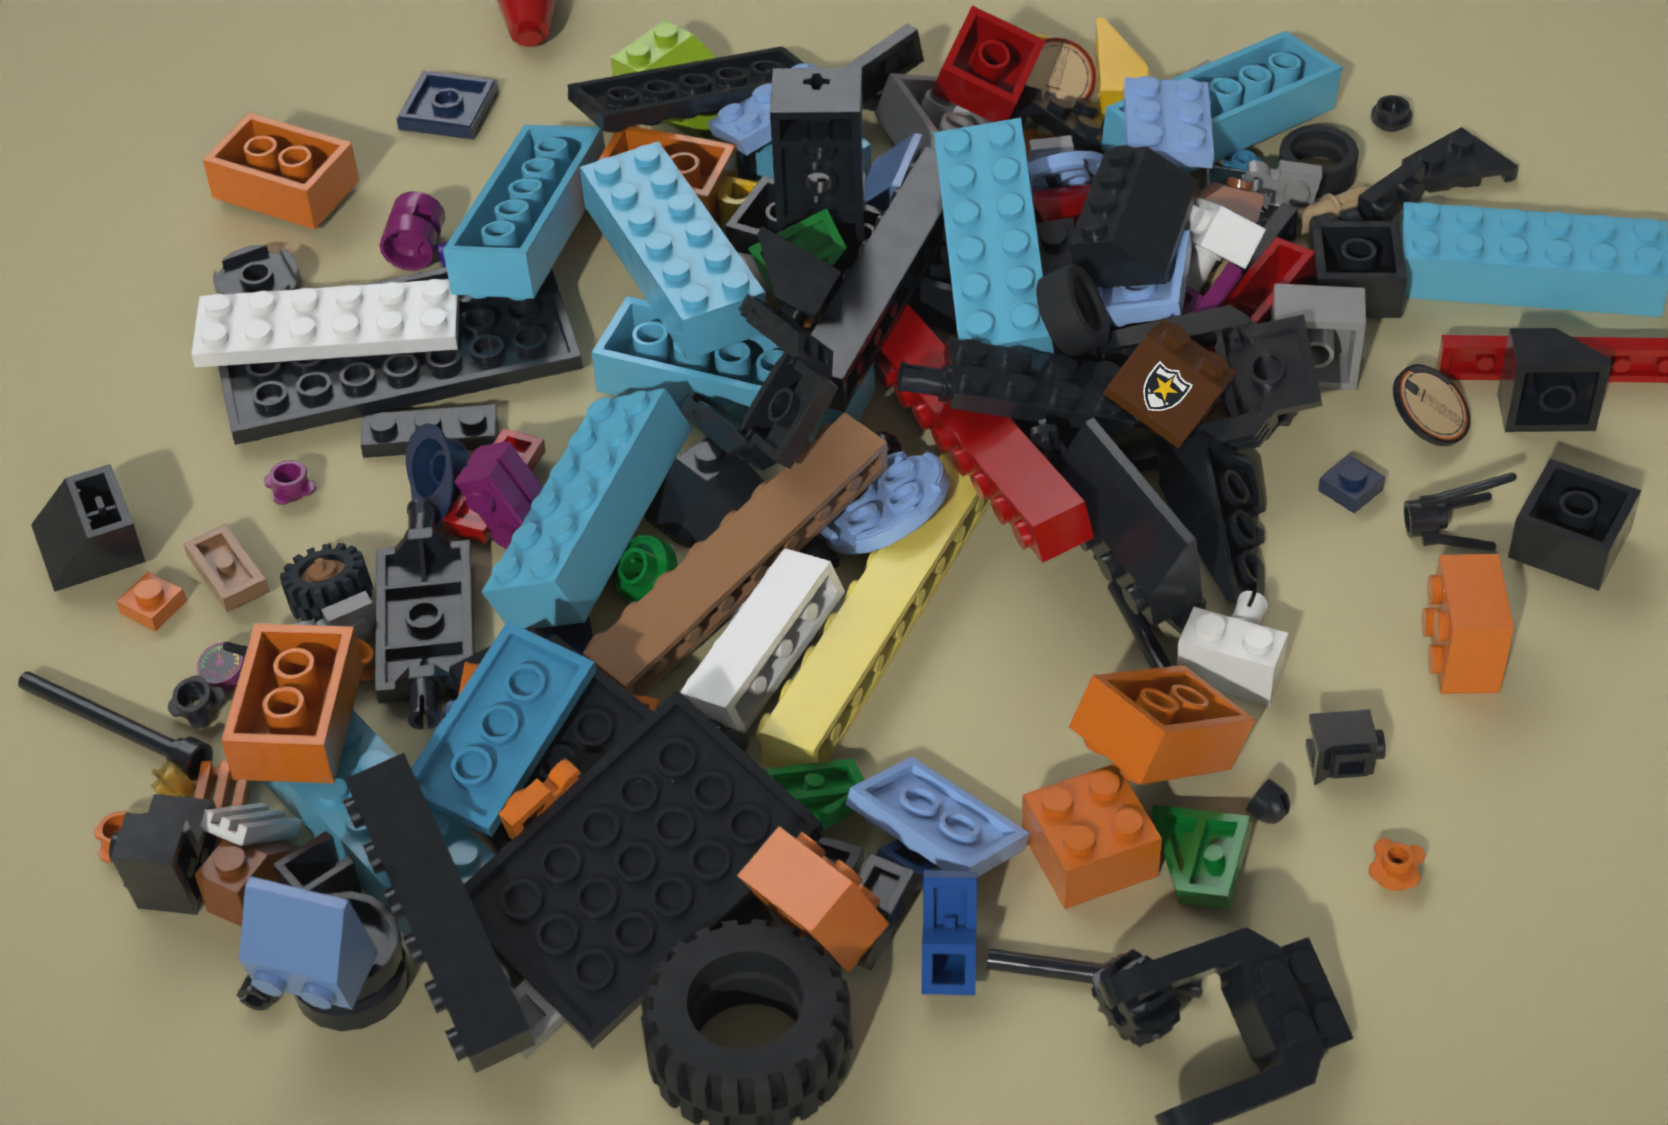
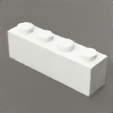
M784 548L773 565L767 569L764 577L749 598L741 605L728 627L714 642L712 649L699 667L688 678L680 693L706 717L724 724L725 730L731 727L746 733L845 593L831 561Z

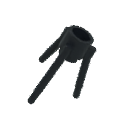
M1510 472L1438 494L1420 496L1419 499L1405 500L1403 513L1408 537L1421 536L1423 546L1441 544L1470 549L1495 550L1497 547L1495 542L1439 534V530L1447 529L1448 510L1490 501L1492 499L1491 493L1485 492L1476 495L1475 493L1513 482L1517 479V475Z

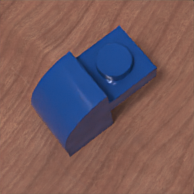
M924 870L921 994L975 995L977 871Z

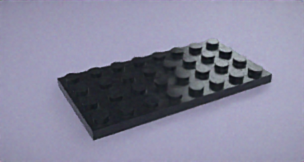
M444 267L364 285L449 278L447 268ZM551 268L534 299L528 298L517 301L509 297L489 296L475 299L466 295H460L458 350L218 366L230 428L234 444L237 445L360 418L362 414L389 412L583 369L581 354Z

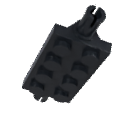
M948 338L943 352L945 364L941 369L901 362L898 370L897 391L938 396V401L949 403L952 409L1038 422L1037 420L1047 419L1048 424L1081 429L1086 421L1094 418L1106 433L1131 437L1134 428L1154 431L1103 394L1108 384L1122 368V366L1109 361L1094 362L1072 358L1065 354L1051 355L1028 351L1017 346L1008 348L984 344L974 339L959 340Z
M422 498V512H418V499L410 501L407 505L408 530L405 532L403 539L395 547L376 549L375 692L378 703L409 700V725L414 729H424L423 715L428 714V729H431L440 723L439 697L455 696L459 693L457 686L449 675L450 666L475 654L473 572L470 540L451 542L441 536L439 531L436 530L437 506L431 499Z

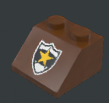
M1162 318L1141 341L1108 384L1103 394L1179 449L1211 412L1238 372L1228 366L1227 361L1221 355L1207 351L1192 340L1187 331L1182 327L1170 324Z

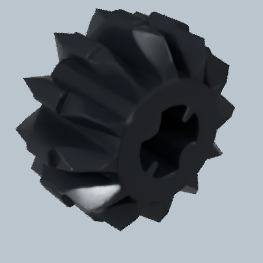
M1132 949L1127 953L1111 958L1100 967V970L1092 976L1093 988L1091 991L1092 996L1099 1002L1098 1011L1103 1013L1108 1020V1026H1113L1125 1041L1130 1040L1132 1044L1141 1047L1146 1043L1149 1044L1156 1039H1161L1173 1030V1026L1181 1020L1179 1010L1182 1008L1181 1000L1174 994L1175 988L1142 1000H1139L1137 996L1109 1009L1098 983L1123 970L1153 960L1148 955L1142 956L1141 953Z

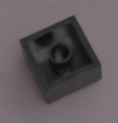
M1312 221L1308 249L1315 251L1311 285L1365 288L1366 318H1401L1407 275L1399 221Z
M1550 458L1516 517L1508 558L1599 591L1632 530L1641 490Z

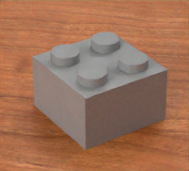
M1274 284L1270 321L1304 314L1319 388L1357 390L1366 328L1365 288Z

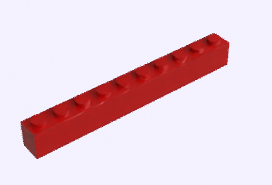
M907 304L874 361L886 387L891 385L894 387L897 398L905 409L908 407L912 408L915 419L923 431L931 430L938 449L942 453L947 451L950 453L958 473L962 477L967 474L969 475L981 500L987 498L990 500L996 517L1001 524L1009 523L1011 525L1014 536L1022 549L1030 548L1040 561L1044 563L1093 539L1094 536L1085 501L1010 418L952 409L949 403L938 401V396L897 391V375L901 362L941 369L945 364L943 353L945 345Z

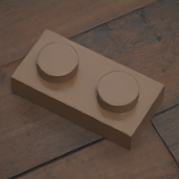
M226 524L183 543L187 557L226 612L269 592L266 578Z

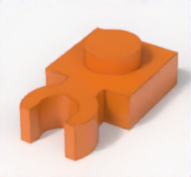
M566 758L551 770L543 783L536 779L526 789L516 791L507 800L504 809L498 813L512 840L580 779L578 777L581 774L580 771Z

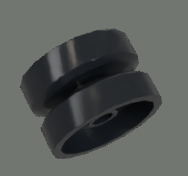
M352 891L327 894L349 900L376 947L378 954L352 1010L332 1005L329 1009H322L307 1003L301 996L294 995V998L303 1015L319 1027L337 1031L364 1029L385 1019L401 1004L408 989L409 965L405 950L402 947L399 925L390 908L371 895Z

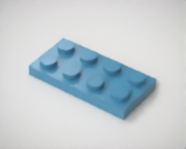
M507 621L411 768L428 807L492 838L502 822L498 813L504 809L507 800L516 791L523 789L596 673L595 662Z

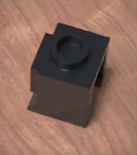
M1370 709L1312 713L1309 715L1313 739H1306L1305 747L1314 785L1331 777L1335 779L1371 775L1374 771L1375 760L1385 758L1386 745L1382 729H1375Z
M326 831L273 864L280 884L325 895L349 891L362 893L354 862L349 856L338 862L332 838Z

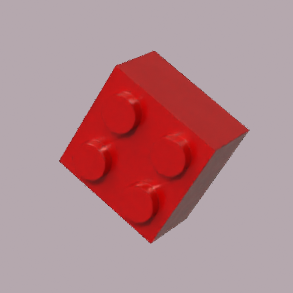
M972 5L939 72L931 93L990 122L1008 120L1046 40Z

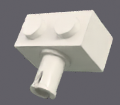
M1197 198L1192 205V210L1185 230H1190L1193 248L1187 285L1201 294V290L1216 261L1221 262L1222 259L1246 269L1266 229L1221 205Z
M1252 591L1242 592L1238 597L1232 617L1193 607L1178 642L1177 666L1185 665L1220 693L1270 706L1284 672L1289 633L1260 625L1263 615L1269 607L1266 598L1257 593L1252 606L1249 607L1247 605L1252 596Z

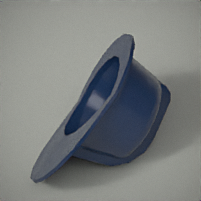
M425 423L417 427L411 435L406 449L405 463L412 500L418 499V512H422V498L434 501L437 506L436 526H438L443 518H445L451 502L455 501L461 493V490L455 484V480L462 469L468 466L467 462L470 459V454L460 441L446 437L437 425Z

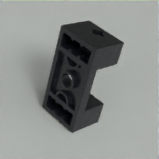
M862 67L773 68L770 125L777 233L827 208L847 248L846 250H859L861 243L865 240L866 187L862 159Z

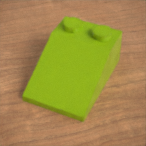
M664 20L611 56L612 75H623L717 57L694 34ZM718 111L699 113L697 117L691 119L677 117L662 121L691 137L706 139L712 134L707 122L719 115Z

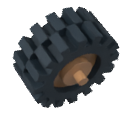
M330 543L323 544L320 551H315L314 547L307 549V556L296 555L293 557L295 564L287 563L284 566L285 572L280 574L281 585L293 616L296 619L301 618L302 621L312 620L313 618L315 622L323 619L321 609L363 591H366L370 599L372 597L373 584L363 554L352 545L346 548L345 543H337L334 549H332Z

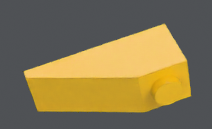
M1096 18L1095 56L1099 112L1105 115L1107 106L1123 100L1125 77L1138 78L1149 76L1148 65L1105 18Z

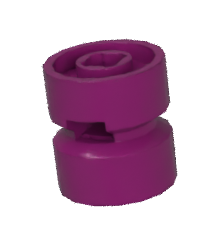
M417 191L402 193L395 199L379 244L381 254L386 261L397 268L411 271L423 269L431 263L446 218L445 210L440 202L431 195Z

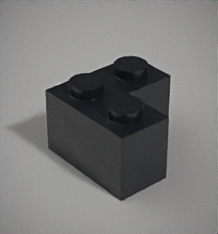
M154 794L148 813H125L120 831H116L111 838L109 858L116 867L125 888L129 891L138 909L198 914L202 895L195 874L217 848L221 837L204 831L200 827L204 811L216 808L213 800Z

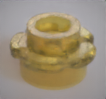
M167 761L159 770H152V775L156 780L150 787L157 794L189 797L196 789V785L170 761Z

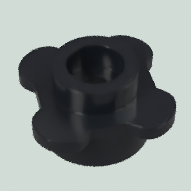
M194 675L182 680L175 687L172 699L168 703V711L173 717L182 716L189 720L192 728H203L209 723V716L213 713L214 709L225 702L226 694L221 687L212 688L201 676ZM201 699L198 705H193L196 700Z

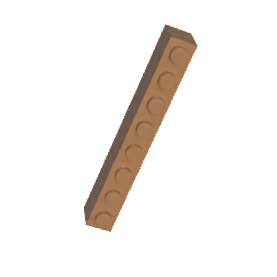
M846 412L833 424L828 423L824 425L817 433L814 441L797 457L791 469L784 466L772 480L762 482L753 492L751 499L738 511L733 510L728 513L720 523L719 528L705 541L700 540L692 546L686 559L674 570L664 572L655 582L653 589L639 602L634 601L630 603L613 626L605 633L600 632L595 635L588 643L583 656L594 661L597 668L629 693L646 696L741 607L784 548L799 552L887 470V442Z

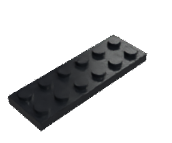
M780 46L568 84V100L601 130L616 133L623 131L625 127L640 124L653 126L660 124L662 120L677 117L691 119L697 117L699 113L719 112L727 105L741 103L751 97L753 91L759 86L772 83L773 68H792L804 62L786 48Z

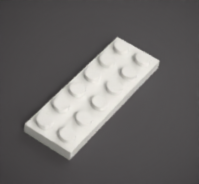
M432 279L428 281L389 282L384 284L345 285L340 287L199 296L191 355L196 368L458 350L460 295L451 294L449 279Z

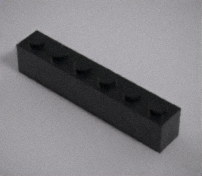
M401 753L345 778L352 797L343 800V803L355 830L366 826L372 841L362 846L375 875L386 871L392 887L383 890V893L395 920L406 916L413 932L403 938L415 965L419 966L426 962L433 976V980L424 983V986L436 1013L447 1009L455 1027L446 1030L445 1033L457 1060L460 1061L469 1057L474 1071L477 1073L535 1046L536 1043L405 754Z

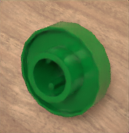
M639 535L631 539L613 571L614 585L619 595L631 603L634 601L639 602L653 589L655 582L664 572L672 571L678 566L676 553L669 543L651 535Z

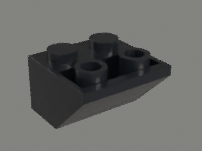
M111 464L65 478L31 524L54 592L145 562L134 523Z

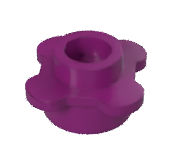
M286 460L272 467L269 474L264 478V484L267 488L272 489L274 503L285 505L289 502L297 501L303 496H310L315 492L316 484L313 480L308 479V470L305 465L295 460Z

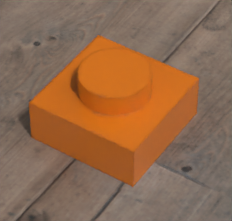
M147 571L116 602L120 614L156 632L187 600L183 588Z

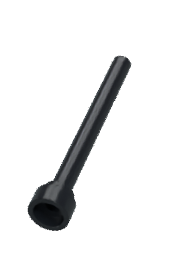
M30 671L24 672L19 677L18 686L20 689L166 757L174 773L191 781L198 780L201 762L212 761L213 759L212 747L194 737L178 738L175 740Z

